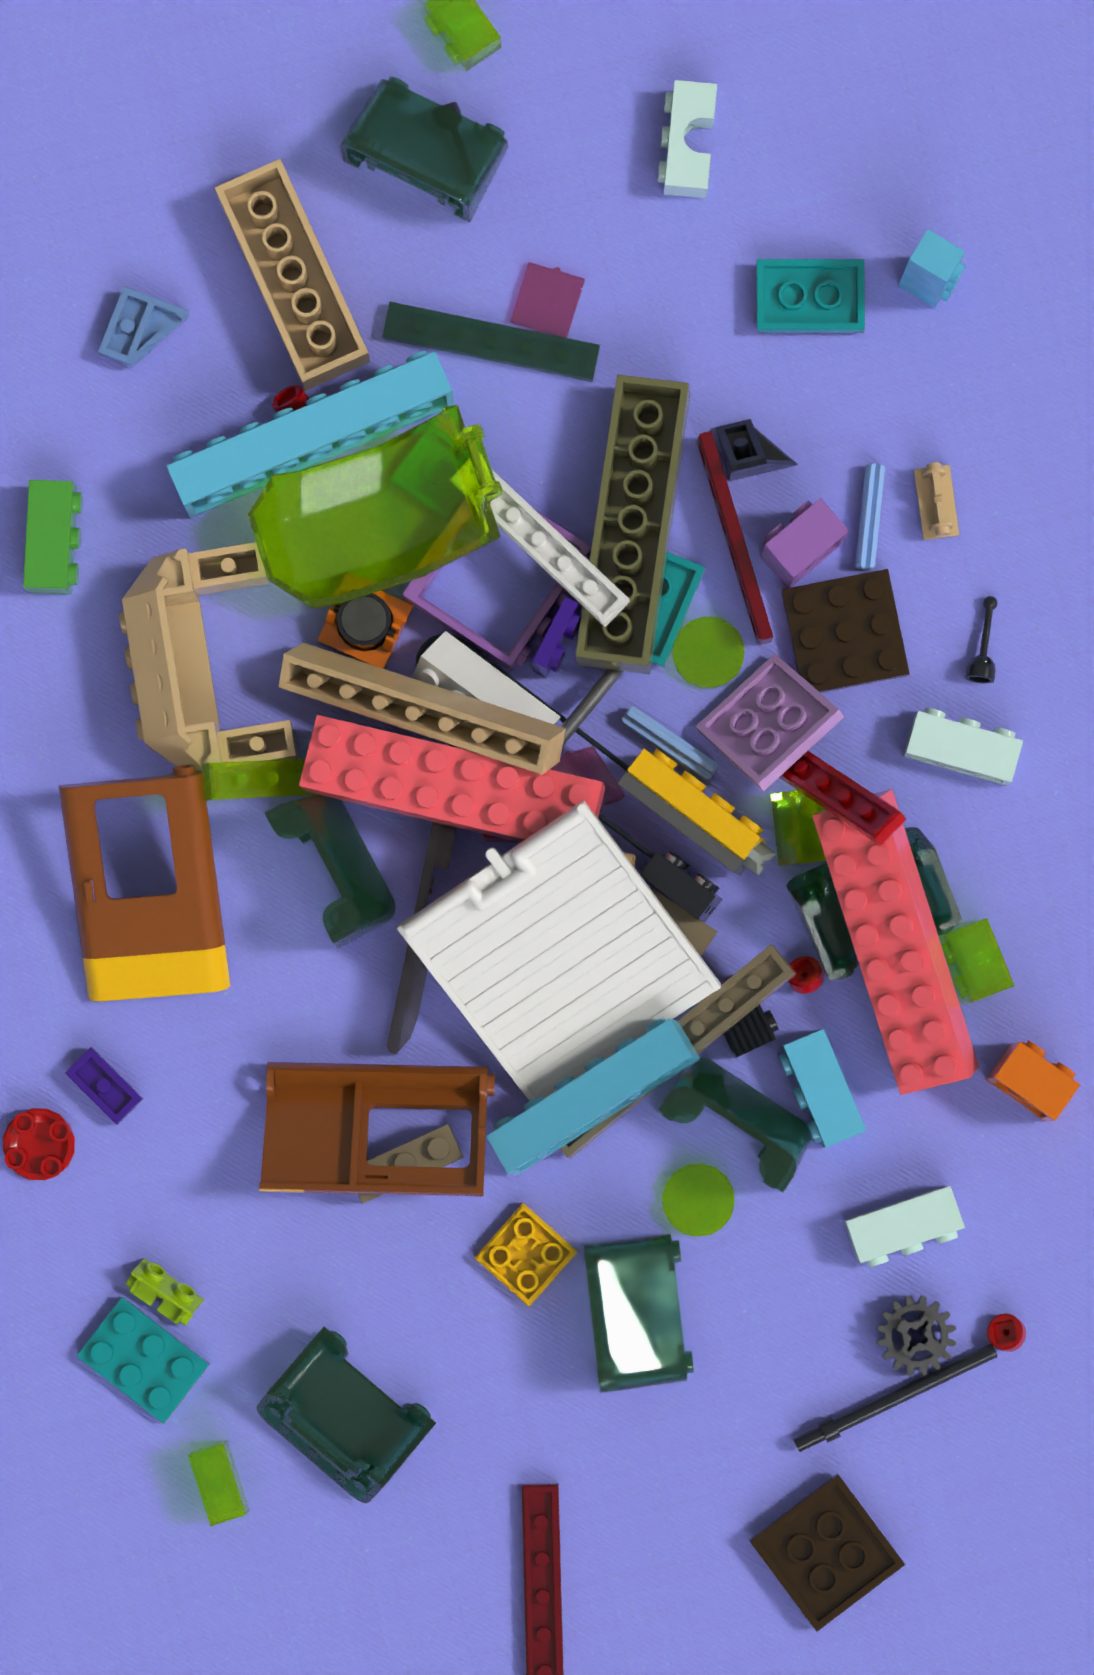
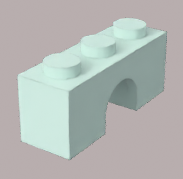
M674 80L673 92L666 91L664 113H671L670 127L663 126L661 148H668L667 161L659 162L658 183H665L664 195L706 198L711 154L698 153L691 150L685 143L684 137L688 132L696 128L713 129L717 84Z

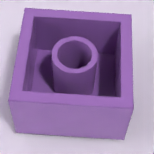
M821 498L814 504L809 500L806 501L792 514L794 517L790 520L791 523L788 526L784 527L782 524H779L765 536L766 540L763 542L764 548L761 558L787 588H791L840 547L849 532Z

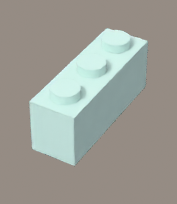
M925 708L924 712H916L903 757L1005 786L1012 783L1023 740L1015 738V732L1003 728H995L994 732L980 728V722L967 718H960L959 722L945 719L946 713L932 708Z
M947 1185L843 1220L857 1263L866 1262L868 1268L889 1261L887 1254L901 1250L903 1256L923 1250L922 1242L936 1238L937 1244L958 1238L957 1230L965 1228L952 1188Z

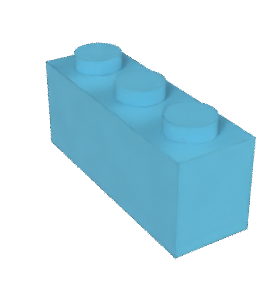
M927 229L911 255L898 287L933 308L936 307L940 299L947 302L966 265L961 263L966 251Z
M822 1029L781 1046L783 1054L778 1055L779 1061L786 1076L792 1074L795 1079L797 1088L792 1089L800 1110L807 1108L812 1121L806 1123L814 1144L821 1142L822 1147L827 1148L865 1132L866 1128L825 1030Z

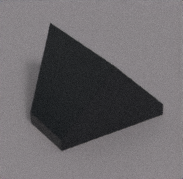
M751 419L716 427L729 481L798 465L753 426Z

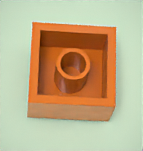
M1029 1040L1027 1042L1011 1043L986 1077V1080L1044 1122L1056 1121L1080 1087V1084L1073 1080L1076 1073L1060 1062L1057 1064L1048 1062L1043 1058L1046 1052Z

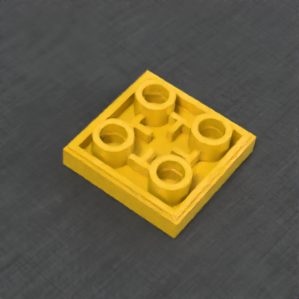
M522 1203L474 1258L530 1307L578 1251Z

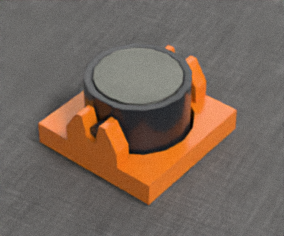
M347 576L341 591L337 593L333 600L332 608L327 612L326 623L317 641L358 661L385 669L414 606L353 577Z

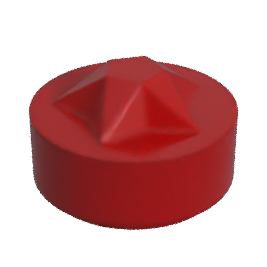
M288 386L274 397L272 408L276 413L287 408H293L295 411L307 406L306 401L309 400V397L301 386Z
M802 956L789 964L796 973L795 976L788 980L790 987L795 992L801 994L811 993L817 990L823 983L824 972L820 963L815 958Z
M999 1314L990 1321L987 1328V1337L995 1348L1004 1352H1012L1020 1348L1024 1343L1026 1329L1022 1321L1011 1314Z

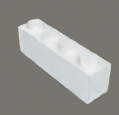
M447 631L421 655L412 675L416 680L557 725L561 718Z

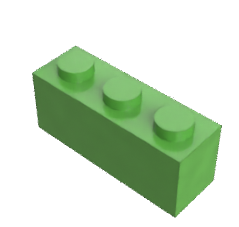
M29 480L23 587L28 593L72 595V585H78L79 565L78 563H73L74 549H80L81 531L80 528L75 527L76 513H82L83 496L82 492H77V487L73 481Z

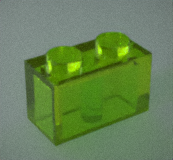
M429 0L425 3V24L435 37L439 34L447 44L444 46V49L450 60L455 65L461 63L466 72L501 48V36L475 0Z
M798 790L772 793L771 802L778 866L826 861L812 817L823 807Z
M988 918L943 935L945 943H942L941 946L948 965L954 964L958 977L954 978L957 991L962 999L967 997L969 1004L1015 986Z
M227 1440L192 1451L188 1455L210 1526L244 1516L250 1511Z

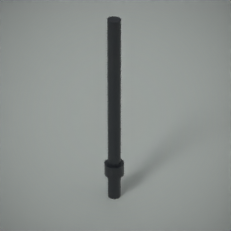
M989 1344L836 1419L829 1417L819 1422V1427L794 1438L793 1441L800 1453L824 1440L829 1443L841 1437V1432L998 1357L993 1345Z

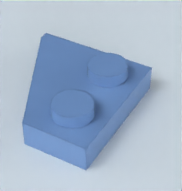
M123 286L98 354L133 368L188 318L189 311Z

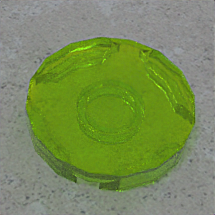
M704 616L690 621L680 630L673 646V661L677 672L687 683L698 688L715 689L727 685L738 675L744 662L745 647L740 633L731 624L718 617Z
M702 1163L686 1165L675 1171L665 1183L662 1194L663 1211L670 1224L681 1233L695 1237L711 1235L722 1229L731 1218L735 1204L734 1189L727 1176L716 1167Z

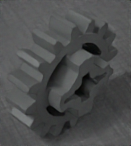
M920 1295L917 1303L913 1302L911 1296H905L904 1306H901L896 1301L891 1302L894 1312L890 1314L883 1311L881 1315L887 1322L885 1325H876V1329L884 1333L883 1338L876 1340V1345L886 1346L887 1348L881 1355L882 1358L886 1360L893 1357L895 1360L893 1361L892 1368L898 1370L902 1364L906 1365L905 1372L907 1375H912L915 1367H918L921 1375H927V1366L930 1364L936 1370H939L941 1367L938 1359L940 1357L945 1359L951 1358L950 1354L945 1350L946 1346L956 1345V1341L948 1338V1333L955 1331L956 1326L946 1325L945 1323L951 1314L948 1311L939 1314L937 1312L940 1306L938 1301H934L930 1306H926V1296ZM909 1311H922L917 1319L906 1321L900 1317ZM934 1321L937 1322L940 1330L939 1342L933 1339L931 1327L935 1323ZM921 1325V1335L924 1336V1340L921 1343L914 1341L910 1345L911 1336L907 1334L910 1328L917 1330ZM893 1328L899 1332L901 1343L898 1346V1350L895 1349L892 1342ZM927 1350L931 1353L930 1356L924 1359L910 1360V1357L915 1352Z

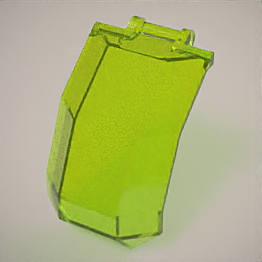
M458 405L445 406L438 415L379 446L300 471L272 475L248 513L268 581L311 608L335 605L424 577L499 539L501 536L490 502L503 494L500 482L495 481L482 441L485 437L482 426L477 424L465 428Z

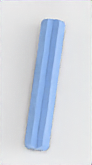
M870 463L865 467L855 567L862 570H872L875 566L885 467L881 464Z
M631 706L622 717L621 722L624 726L703 780L708 781L718 767L717 762L635 706Z

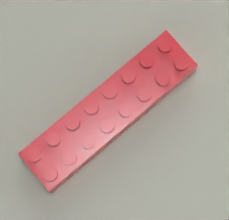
M320 715L316 716L299 787L305 792L520 843L583 800L598 818L605 792V786L601 781L550 769L542 775L469 750Z
M892 789L874 793L898 809ZM822 808L812 817L900 1095L969 1079L979 1068V1064L904 825L902 824L879 846Z

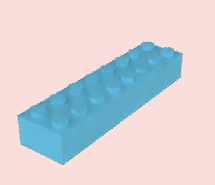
M426 351L415 353L406 359L407 363L397 368H394L393 365L382 367L373 373L374 377L364 382H360L359 379L349 381L339 388L340 392L328 397L325 393L319 394L307 400V406L295 411L293 408L281 410L272 416L274 420L263 425H260L259 422L248 424L239 430L240 434L230 439H226L225 436L218 437L209 441L206 444V449L194 454L192 451H186L173 457V463L166 466L189 517L193 518L453 407V391L436 352L427 354Z

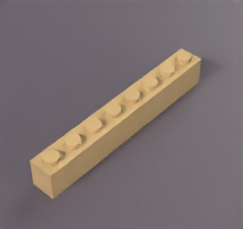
M301 643L283 655L279 688L542 775L560 761L566 728L306 643Z

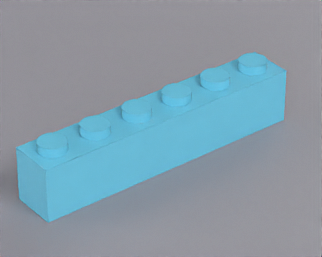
M660 1018L652 1022L645 1028L647 1033L637 1040L634 1037L624 1040L615 1047L616 1053L609 1058L599 1057L584 1067L586 1071L584 1074L576 1079L571 1076L560 1081L554 1086L556 1092L545 1099L542 1096L532 1099L523 1106L525 1111L517 1117L513 1118L510 1115L493 1125L495 1131L486 1137L507 1174H521L700 1060L701 1058L680 1023L670 1018L668 1020Z

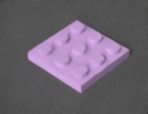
M774 654L695 727L704 738L764 792L839 723L844 716L835 705L780 657Z

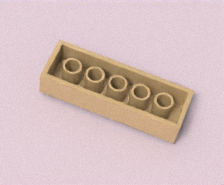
M281 159L214 187L218 200L304 390L307 391L370 363L368 350Z

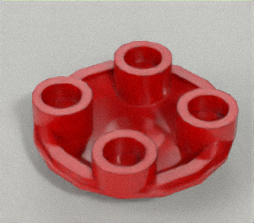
M32 1108L17 1114L8 1124L3 1135L5 1163L18 1175L29 1180L45 1181L58 1176L69 1166L75 1153V1137L70 1124L60 1114L46 1108Z

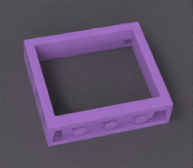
M467 498L403 592L402 597L405 602L412 604L416 609L509 671H512L516 664L520 667L523 666L533 650L528 645L536 634L540 637L544 635L553 621L549 614L555 605L561 606L564 598H569L570 594L556 582L508 654L424 599V594L481 512ZM539 513L590 561L591 546Z

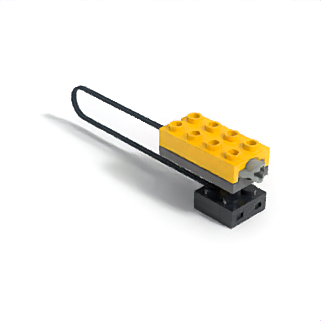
M442 634L430 637L421 645L416 655V666L421 655ZM451 634L453 637H455L457 640H459L461 643H463L465 646H467L469 649H471L473 652H475L477 655H479L481 658H483L485 661H487L489 664H491L505 676L510 678L512 681H514L516 684H518L520 687H522L524 690H526L528 693H530L532 696H534L536 699H538L540 702H542L544 705H546L548 708H550L552 711L558 714L561 717V722H565L567 718H565L563 715L557 712L554 708H552L550 705H548L546 702L540 699L537 695H535L533 692H531L529 689L523 686L520 682H518L516 679H514L512 676L506 673L503 669H501L499 666H497L495 663L489 660L486 656H484L482 653H480L478 650L472 647L465 640ZM580 728L575 731L627 771L617 783L733 873L741 876L745 869L748 868L759 877L764 869L763 864L775 856L776 853L765 845L767 841L760 836L764 831L760 826L745 815L740 820L733 816L731 813L735 807L716 793H713L711 797L704 794L702 791L706 787L705 784L686 770L682 775L674 771L678 764L657 748L653 753L643 749L629 767ZM599 813V820L651 859L640 873V876L697 920L706 922L723 900L716 894L720 888L699 873L696 877L688 873L687 871L691 866L675 853L669 851L667 855L657 852L654 855Z

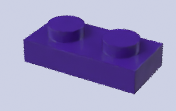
M90 1047L65 1072L116 1125L144 1099L93 1047Z

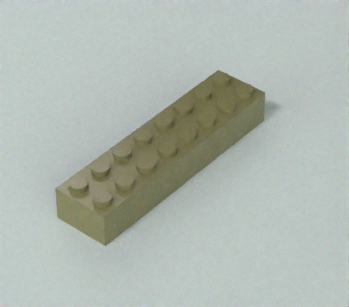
M617 374L590 562L629 598L630 602L606 627L583 607L575 656L580 666L650 674L691 396L689 383Z

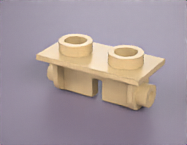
M940 462L927 464L926 468L914 469L923 540L959 536L950 465L941 466Z

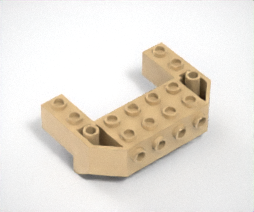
M261 541L189 553L184 548L153 557L122 598L124 612L119 613L122 633L127 634L129 647L125 648V657L128 670L133 669L135 683H131L130 688L133 704L139 705L140 719H136L139 740H144V743L151 750L175 767L188 764L195 765V770L203 771V776L299 760L294 728L290 720L220 731L199 595L270 584L265 549Z

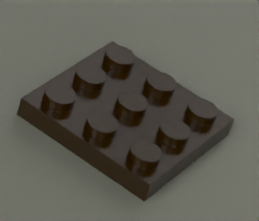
M888 569L781 590L797 672L820 693L910 675Z
M838 1473L749 1540L816 1632L905 1566L900 1556Z

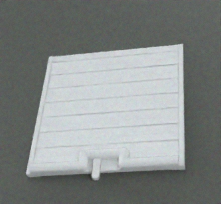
M584 800L502 856L494 848L487 849L486 857L490 861L489 865L397 925V930L529 1101L539 1096L545 1099L556 1092L554 1086L560 1081L571 1076L576 1079L586 1072L584 1067L599 1057L607 1059L615 1054V1047L624 1040L631 1037L637 1040L646 1034L645 1028L652 1022L660 1018H665V1020L669 1018L674 1019L721 988V983Z

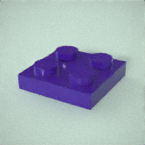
M567 597L564 598L532 661L533 672L547 678L550 670L555 673L558 671L566 654L564 653L565 647H563L566 638L573 640L580 627L581 615L579 614L578 602Z

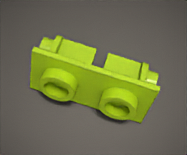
M145 1258L131 1272V1276L125 1284L131 1288L129 1291L131 1294L149 1306L154 1303L157 1296L163 1301L157 1311L176 1325L181 1323L186 1326L193 1317V1313L204 1301L191 1286L179 1283L166 1274L163 1267L149 1262Z

